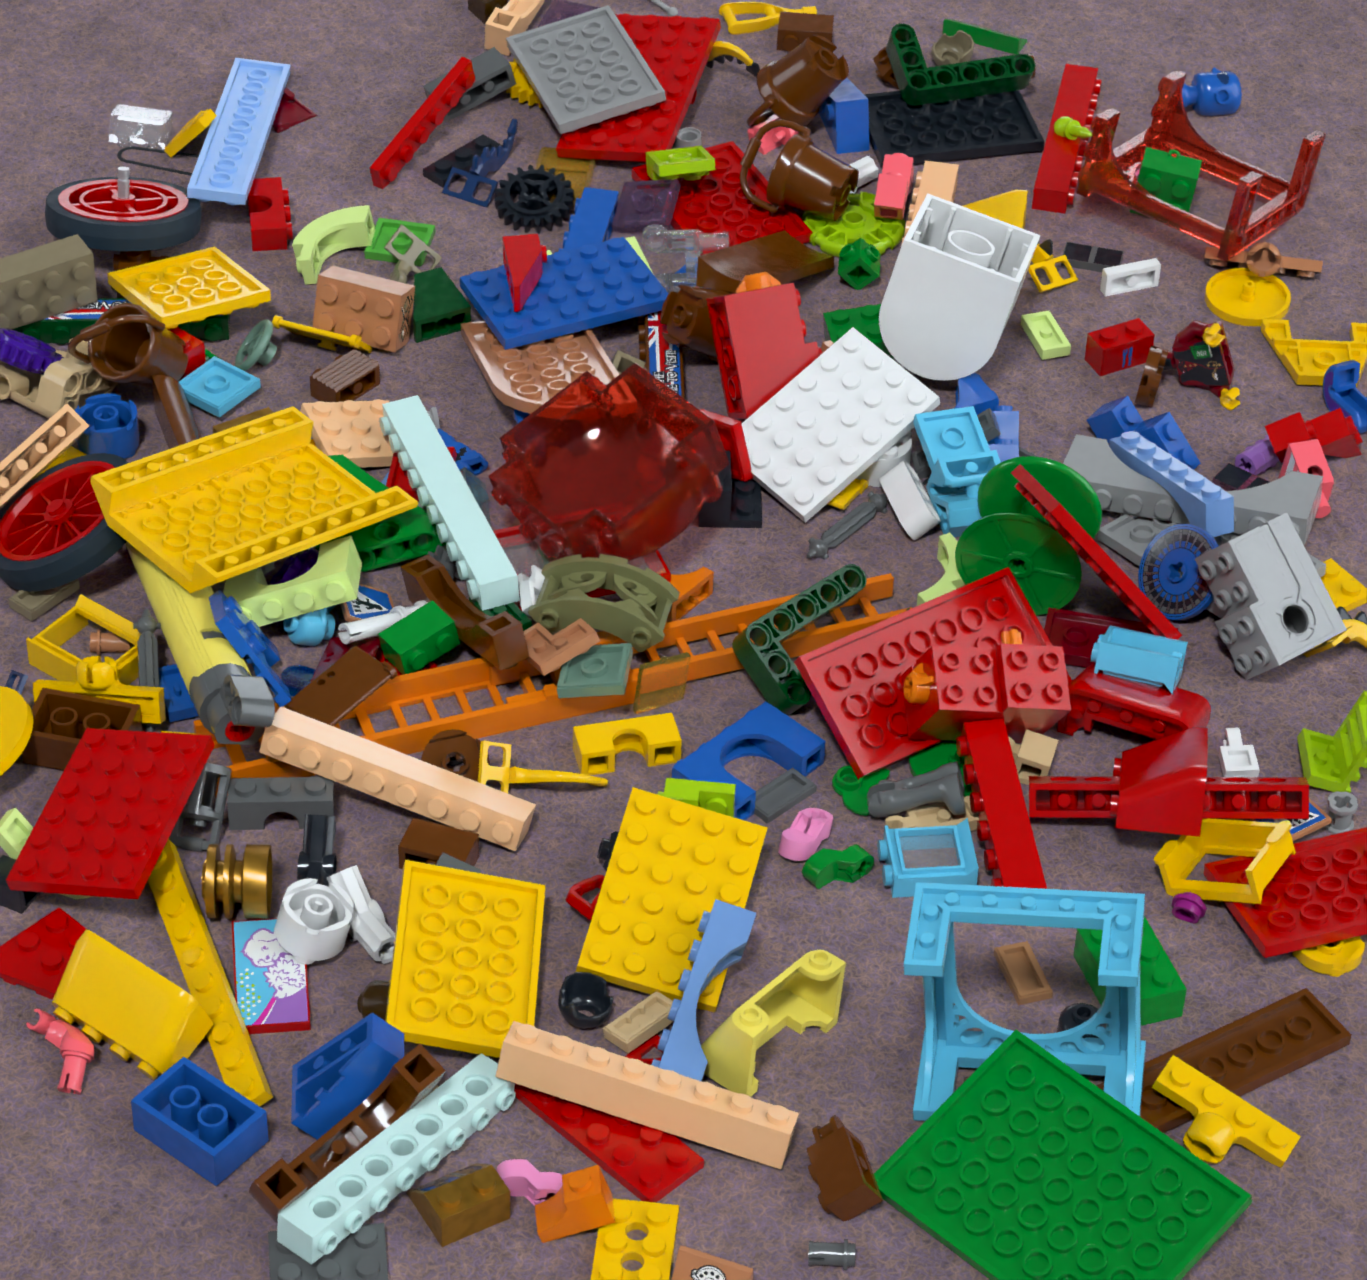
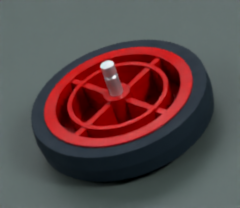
M119 167L118 177L90 178L61 185L47 195L45 206L46 226L52 235L58 239H63L78 234L88 248L109 251H147L185 243L199 233L202 217L200 200L187 198L186 188L160 180L130 177V168Z

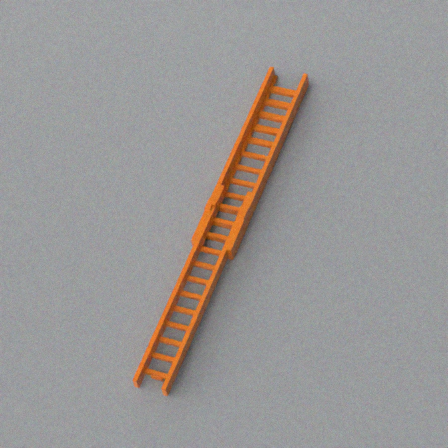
M892 574L866 578V586L842 606L830 612L836 624L816 628L813 623L805 628L806 631L798 632L782 642L781 645L789 657L793 658L804 655L906 611L908 608L878 614L875 607L870 603V601L892 597L894 584ZM798 594L667 622L663 630L665 634L663 641L643 651L646 653L651 665L632 670L630 668L624 695L558 698L557 684L561 667L549 673L554 682L553 684L545 685L542 690L536 691L530 677L541 675V673L526 659L518 662L515 667L500 671L482 657L396 676L392 680L389 679L340 721L356 717L364 735L360 737L407 755L424 751V748L434 735L446 730H462L467 732L466 735L478 739L637 703L638 692L744 669L733 648L725 649L717 635L738 631V633L742 632L752 622ZM859 604L866 617L847 621L840 608ZM600 631L597 632L600 642L595 645L627 642L611 633ZM707 638L713 651L693 655L687 642ZM676 645L682 658L662 663L656 649ZM632 647L633 654L640 653ZM518 681L524 694L507 697L506 704H504L496 686ZM487 688L495 706L472 711L464 693ZM455 695L463 713L440 718L432 700ZM274 703L276 713L280 707L277 703ZM423 703L431 721L408 726L400 707ZM391 710L398 728L375 733L368 715ZM201 720L193 721L194 734L211 735L215 744L213 749L226 748L232 765L226 766L232 769L231 778L310 777L317 775L265 754V758L247 762L239 744H220L217 742L214 734L204 727ZM337 723L336 725L333 726V727H336V728L341 729L340 726H339V723ZM263 732L261 738L258 740L259 743H260V746H261V743H262V739H263L264 732ZM218 778V782H217L216 793H215V797H216V798H217V792H218V787H219L220 778Z

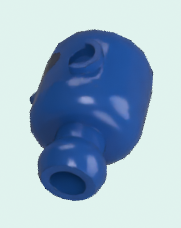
M1212 68L1211 72L1195 74L1191 85L1178 83L1171 90V101L1175 108L1184 109L1192 105L1193 110L1201 116L1233 114L1241 104V84L1237 75L1231 71H1220Z

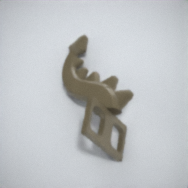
M402 224L384 247L399 260L389 275L390 280L407 284V275L410 271H413L415 274L422 272L414 265L415 260L422 251H426L434 258V263L429 270L434 269L442 259L439 254ZM400 232H403L412 240L411 246L403 255L392 247V242Z

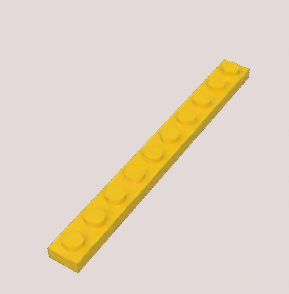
M168 839L148 879L150 888L191 996L200 1003L214 1023L206 1036L224 1083L260 1107L273 1098L272 1092L177 848Z

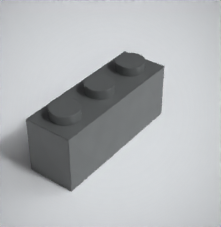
M495 47L471 59L475 74L474 84L462 95L458 104L452 107L444 117V121L454 119L516 85L510 63ZM449 72L423 85L427 98Z

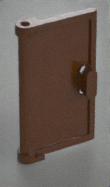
M354 646L292 697V700L285 707L334 726L389 679H394L398 673L387 662L381 663L359 647Z

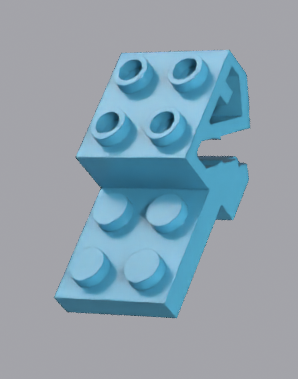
M973 406L915 414L913 422L932 472L926 489L940 517V526L943 534L951 533L954 537H960L969 525L981 518L977 503L979 486L988 471L1001 463L997 451H990Z

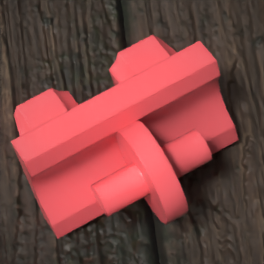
M773 114L759 125L748 128L749 141L755 137L761 127L781 118ZM786 127L772 128L760 140L762 143L758 151L766 154L782 144L785 145L793 135L799 134V132Z

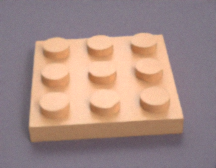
M389 400L302 403L300 412L314 422L311 436L317 448L327 456L344 455L360 468L391 466L394 453L390 447L389 436L383 435L379 418L384 417L382 404L389 403Z

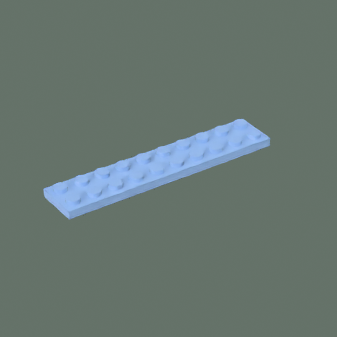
M235 58L215 112L217 116L211 122L189 181L187 198H194L201 202H225L232 206L246 204L283 96L284 88L290 76L289 64Z

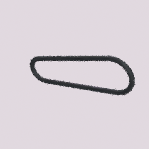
M129 146L122 148L117 154L118 159L122 162L192 176L190 172L126 160L121 156L124 151L129 149L166 153L164 150ZM177 152L175 154L182 156L199 157L198 154H190L183 152Z

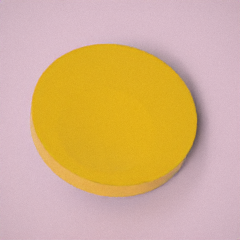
M1232 268L1221 271L1209 279L1205 290L1206 305L1216 316L1227 322L1242 326H1261L1262 319L1281 320L1287 314L1291 301L1290 290L1282 280L1274 275L1269 277L1254 275L1249 268Z

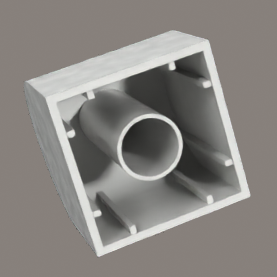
M927 193L903 240L879 313L880 333L885 346L894 359L914 374L942 381L969 376L983 367L997 347L1020 293L1041 235Z

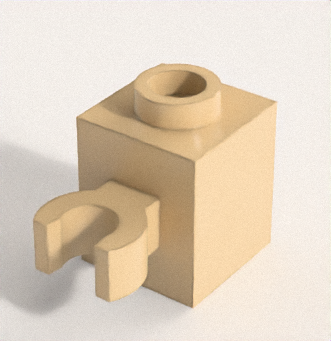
M1027 729L1021 745L1016 744L1009 737L1020 783L1029 785V776H1047L1058 740Z

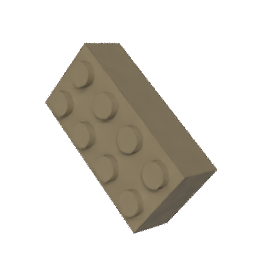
M78 234L0 259V328L12 330L97 302L93 253Z

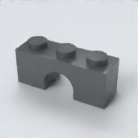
M325 777L230 778L227 799L229 830H264L266 817L275 812H287L294 815L299 822V829H304L305 814L334 816L333 781Z

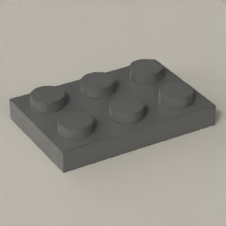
M384 1223L362 1225L357 1232L350 1233L340 1241L330 1254H324L312 1265L277 1241V1231H268L270 1280H388Z

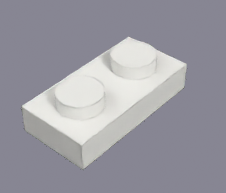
M1157 258L1103 268L1100 291L1106 297L1156 287L1159 283L1161 264Z

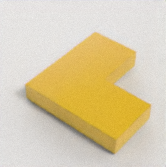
M211 109L200 111L183 126L168 143L164 151L170 157H173L205 130L217 115Z

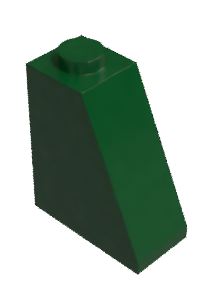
M442 267L414 274L413 328L414 341L416 343L461 331V323L471 322V306Z

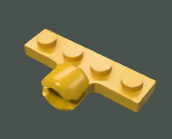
M1174 1055L1152 1086L1153 1089L1185 1108L1194 1116V1121L1186 1131L1183 1141L1185 1148L1205 1163H1219L1231 1145L1237 1143L1267 1162L1281 1168L1301 1137Z

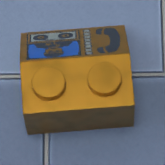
M475 1163L407 1191V1195L441 1247L510 1219V1190L494 1166L490 1164Z

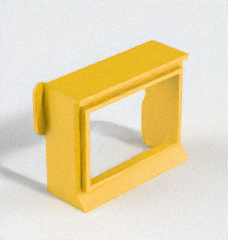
M80 594L73 608L32 639L29 637L26 639L30 665L59 681L76 682V665L82 659L65 651L60 646L88 625L89 619L135 645L119 657L116 663L118 679L122 684L129 685L139 677L137 641L141 633L137 629H133L131 621Z
M1202 818L1200 837L1181 835L1178 840H1169L1154 857V862L1159 865L1166 893L1174 897L1176 894L1191 892L1198 895L1202 900L1261 904L1264 888L1288 856L1296 853L1290 833L1292 825L1290 821L1272 823ZM1205 854L1255 857L1245 870L1249 884L1185 879Z

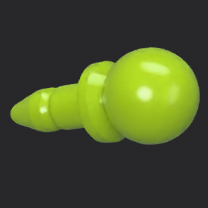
M1067 116L1060 117L1054 124V132L1058 136L1066 137L1070 140L1078 137L1085 139L1092 136L1088 128L1082 127L1078 121Z

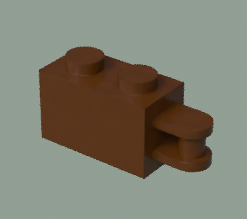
M834 1115L829 1118L830 1123L820 1127L817 1125L812 1128L816 1143L806 1148L811 1164L808 1165V1170L813 1180L819 1185L821 1193L818 1194V1200L823 1209L828 1214L834 1213L842 1221H848L880 1203L883 1199L863 1143L844 1126L838 1116Z

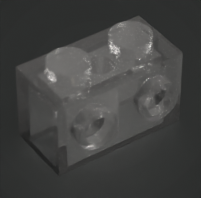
M117 104L110 114L109 142H115L121 147L136 145L150 150L165 149L172 137L173 112Z

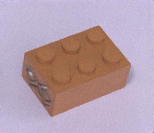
M332 265L318 275L313 327L350 337L352 334L362 337V342L371 347L396 352L409 341L415 286Z

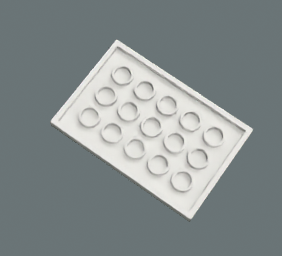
M852 327L742 423L753 479L806 523L914 428L915 414L932 412L939 406L940 397Z

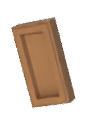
M1028 941L994 948V956L1018 1005L1052 998L1053 991Z

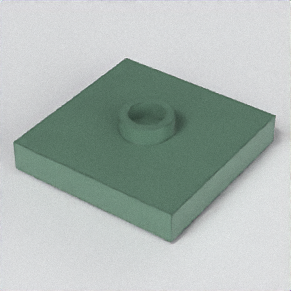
M631 643L594 645L586 653L577 655L561 666L557 684L558 698L624 695L633 655Z

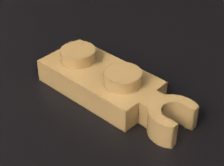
M970 796L964 797L965 814L954 815L945 803L938 802L909 809L906 811L905 817L898 815L889 816L885 819V825H888L889 829L958 825L968 818L970 831L977 830L979 818L977 813H972Z

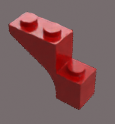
M1341 408L1307 421L1298 412L1265 426L1274 452L1281 463L1284 461L1290 443L1314 439L1319 440L1324 455L1342 458L1362 455L1358 444L1363 443L1359 430L1355 426L1352 416L1345 417Z

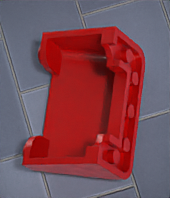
M1092 664L1068 684L1071 711L1058 721L1057 732L1073 736L1080 727L1091 731L1096 720L1157 740L1191 727L1206 728L1210 720L1211 705L1203 696L1176 687L1173 694H1171L1165 684L1161 687L1103 674V670H1099L1095 674L1096 664Z
M1191 727L1122 751V758L1114 759L1113 776L1120 777L1119 795H1112L1110 815L1117 816L1116 828L1200 837L1207 778L1208 728Z

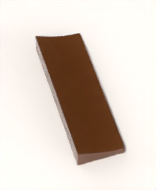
M783 230L698 256L696 286L736 293L735 290L745 275L767 272L780 281L781 284H785L834 268L835 256L811 249Z

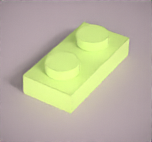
M1050 311L1022 315L1021 326L1042 360L1070 355L1071 345Z

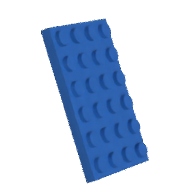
M624 237L611 238L608 241L592 245L587 244L580 248L558 251L547 255V263H542V276L519 312H514L504 265L486 271H476L460 277V288L505 350L662 311L663 304L669 294Z

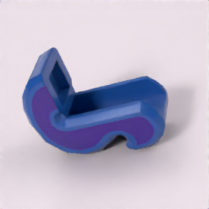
M1350 360L1331 365L1327 368L1323 379V396L1327 408L1330 412L1341 408L1345 417L1352 416L1359 433L1367 432V398L1356 388V383L1359 381L1360 363Z

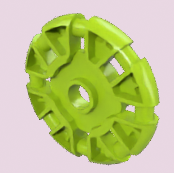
M860 191V194L849 193L847 200L851 202L838 221H832L804 211L802 221L812 231L809 239L810 243L813 246H820L822 252L835 257H839V253L845 245L854 243L859 238H862L869 245H874L879 251L880 256L884 255L886 249L892 250L901 242L905 233L904 218L903 220L874 217L875 194Z

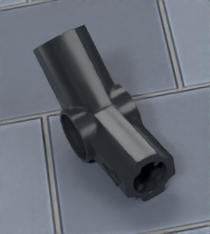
M305 814L303 850L299 853L297 866L298 881L312 878L318 879L317 884L329 886L327 877L336 874L337 857L336 853H334L336 816Z

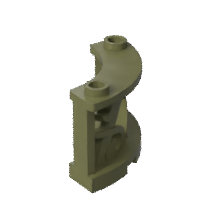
M582 554L563 557L544 565L541 573L545 580L536 604L529 607L528 614L536 623L539 622L550 633L564 629L582 618L592 628L611 633L627 643H631L632 647L638 652H643L663 641L665 636L663 630L672 603L678 600L680 592L653 570L646 567L644 571L627 564L628 559L600 554L599 558H582ZM597 588L615 591L623 601L611 602L589 597L585 593Z

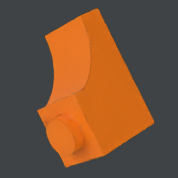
M703 566L691 573L671 574L670 583L680 594L678 600L672 603L666 623L681 619L713 593V571Z
M599 1165L563 1174L560 1190L550 1199L535 1205L537 1234L542 1243L615 1223L612 1193Z

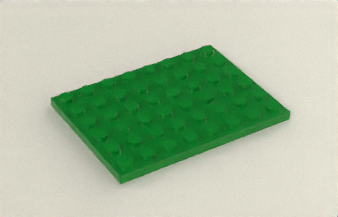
M1015 1030L874 1173L883 1200L990 1280H1181L1252 1204L1251 1194L1018 1030Z

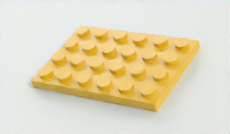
M632 787L576 972H590L602 977L606 982L650 995L657 991L672 1001L674 998L681 1000L684 991L678 990V986L684 969L692 970L694 962L687 959L694 939L702 940L704 933L697 930L704 910L712 911L715 899L745 909L767 827ZM728 968L723 970L708 984L699 997L696 1009L710 1012L716 1011Z
M405 860L402 871L385 1017L387 1023L404 1033L405 1042L421 1043L423 1045L474 1054L482 1053L486 1056L500 1058L503 1041L513 1021L534 1026L546 885Z

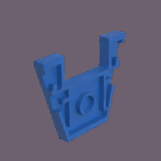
M218 590L209 597L216 626L240 657H245L248 664L251 663L255 675L264 678L267 686L273 691L275 695L273 699L279 707L285 706L292 700L289 688L271 668L280 660L277 647L262 633L253 620H249L242 613V608L232 596L227 598Z

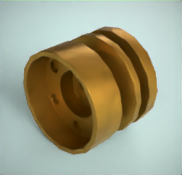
M219 844L208 845L207 856L202 867V898L206 906L207 918H218L220 902H223L225 918H232L236 903H242L243 914L246 919L270 918L273 882L271 845L246 844L243 860H236L233 844L226 845L224 860H221Z

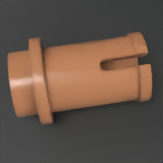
M101 629L90 633V652H97V656H100L101 652L126 653L131 649L129 641L114 633H102Z

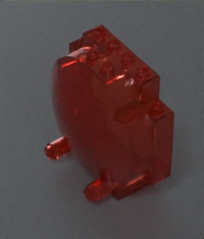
M634 363L607 385L588 371L584 372L501 436L499 439L504 449L502 456L506 463L488 477L493 486L491 494L501 506L506 504L510 507L512 513L521 523L519 527L521 534L529 542L534 540L548 558L553 556L556 559L578 554H582V558H599L600 554L625 558L630 561L654 552L668 544L692 523L705 502H715L720 498L723 487L718 473L729 465V461L714 420L637 363Z

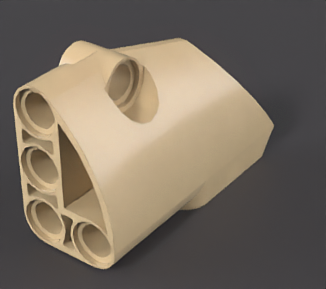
M83 340L76 346V349L88 355V341ZM68 349L67 352L56 350L55 353L61 354V357L64 358L51 363L44 375L14 367L0 360V399L10 398L48 419L65 404H68L75 411L78 405L79 409L84 406L85 400L91 396L110 394L119 382L103 379L93 370L91 363L87 364L74 358Z

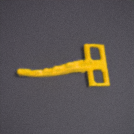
M481 741L478 782L486 785L487 780L498 781L501 784L502 792L508 793L509 783L568 782L589 783L590 785L600 787L608 786L607 779L585 774L552 770H531L516 766L510 768L511 744ZM489 746L501 747L503 749V763L501 767L490 766L487 763Z

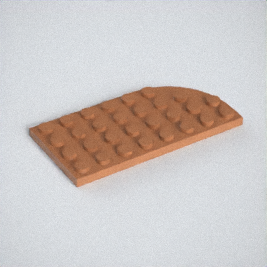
M484 320L460 324L461 335L493 394L506 406L533 415L554 418H577L579 421L584 422L592 421L599 416L620 417L624 416L627 412L636 411L634 397L591 328L505 350Z

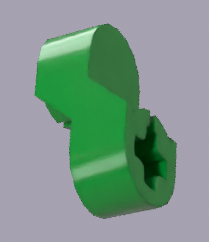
M854 844L843 851L823 848L806 861L802 869V876L818 889L833 880L854 883L871 871L875 861L874 857L858 844Z

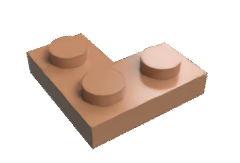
M582 618L554 635L539 622L523 631L529 653V658L526 660L544 676L558 670L564 663L577 655L586 653L590 647L600 642L597 632Z

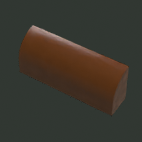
M152 375L155 413L168 448L171 449L202 438L181 384L176 379L167 375Z

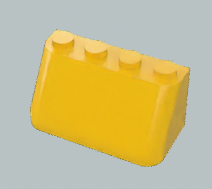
M87 929L76 942L52 1000V1004L56 1008L53 1014L57 1018L71 1025L73 1022H76L83 1027L81 1031L97 1044L101 1040L111 1045L109 1050L125 1062L129 1058L139 1063L137 1068L152 1080H155L157 1076H161L182 1057L188 1059L214 1025L200 1003L188 992Z

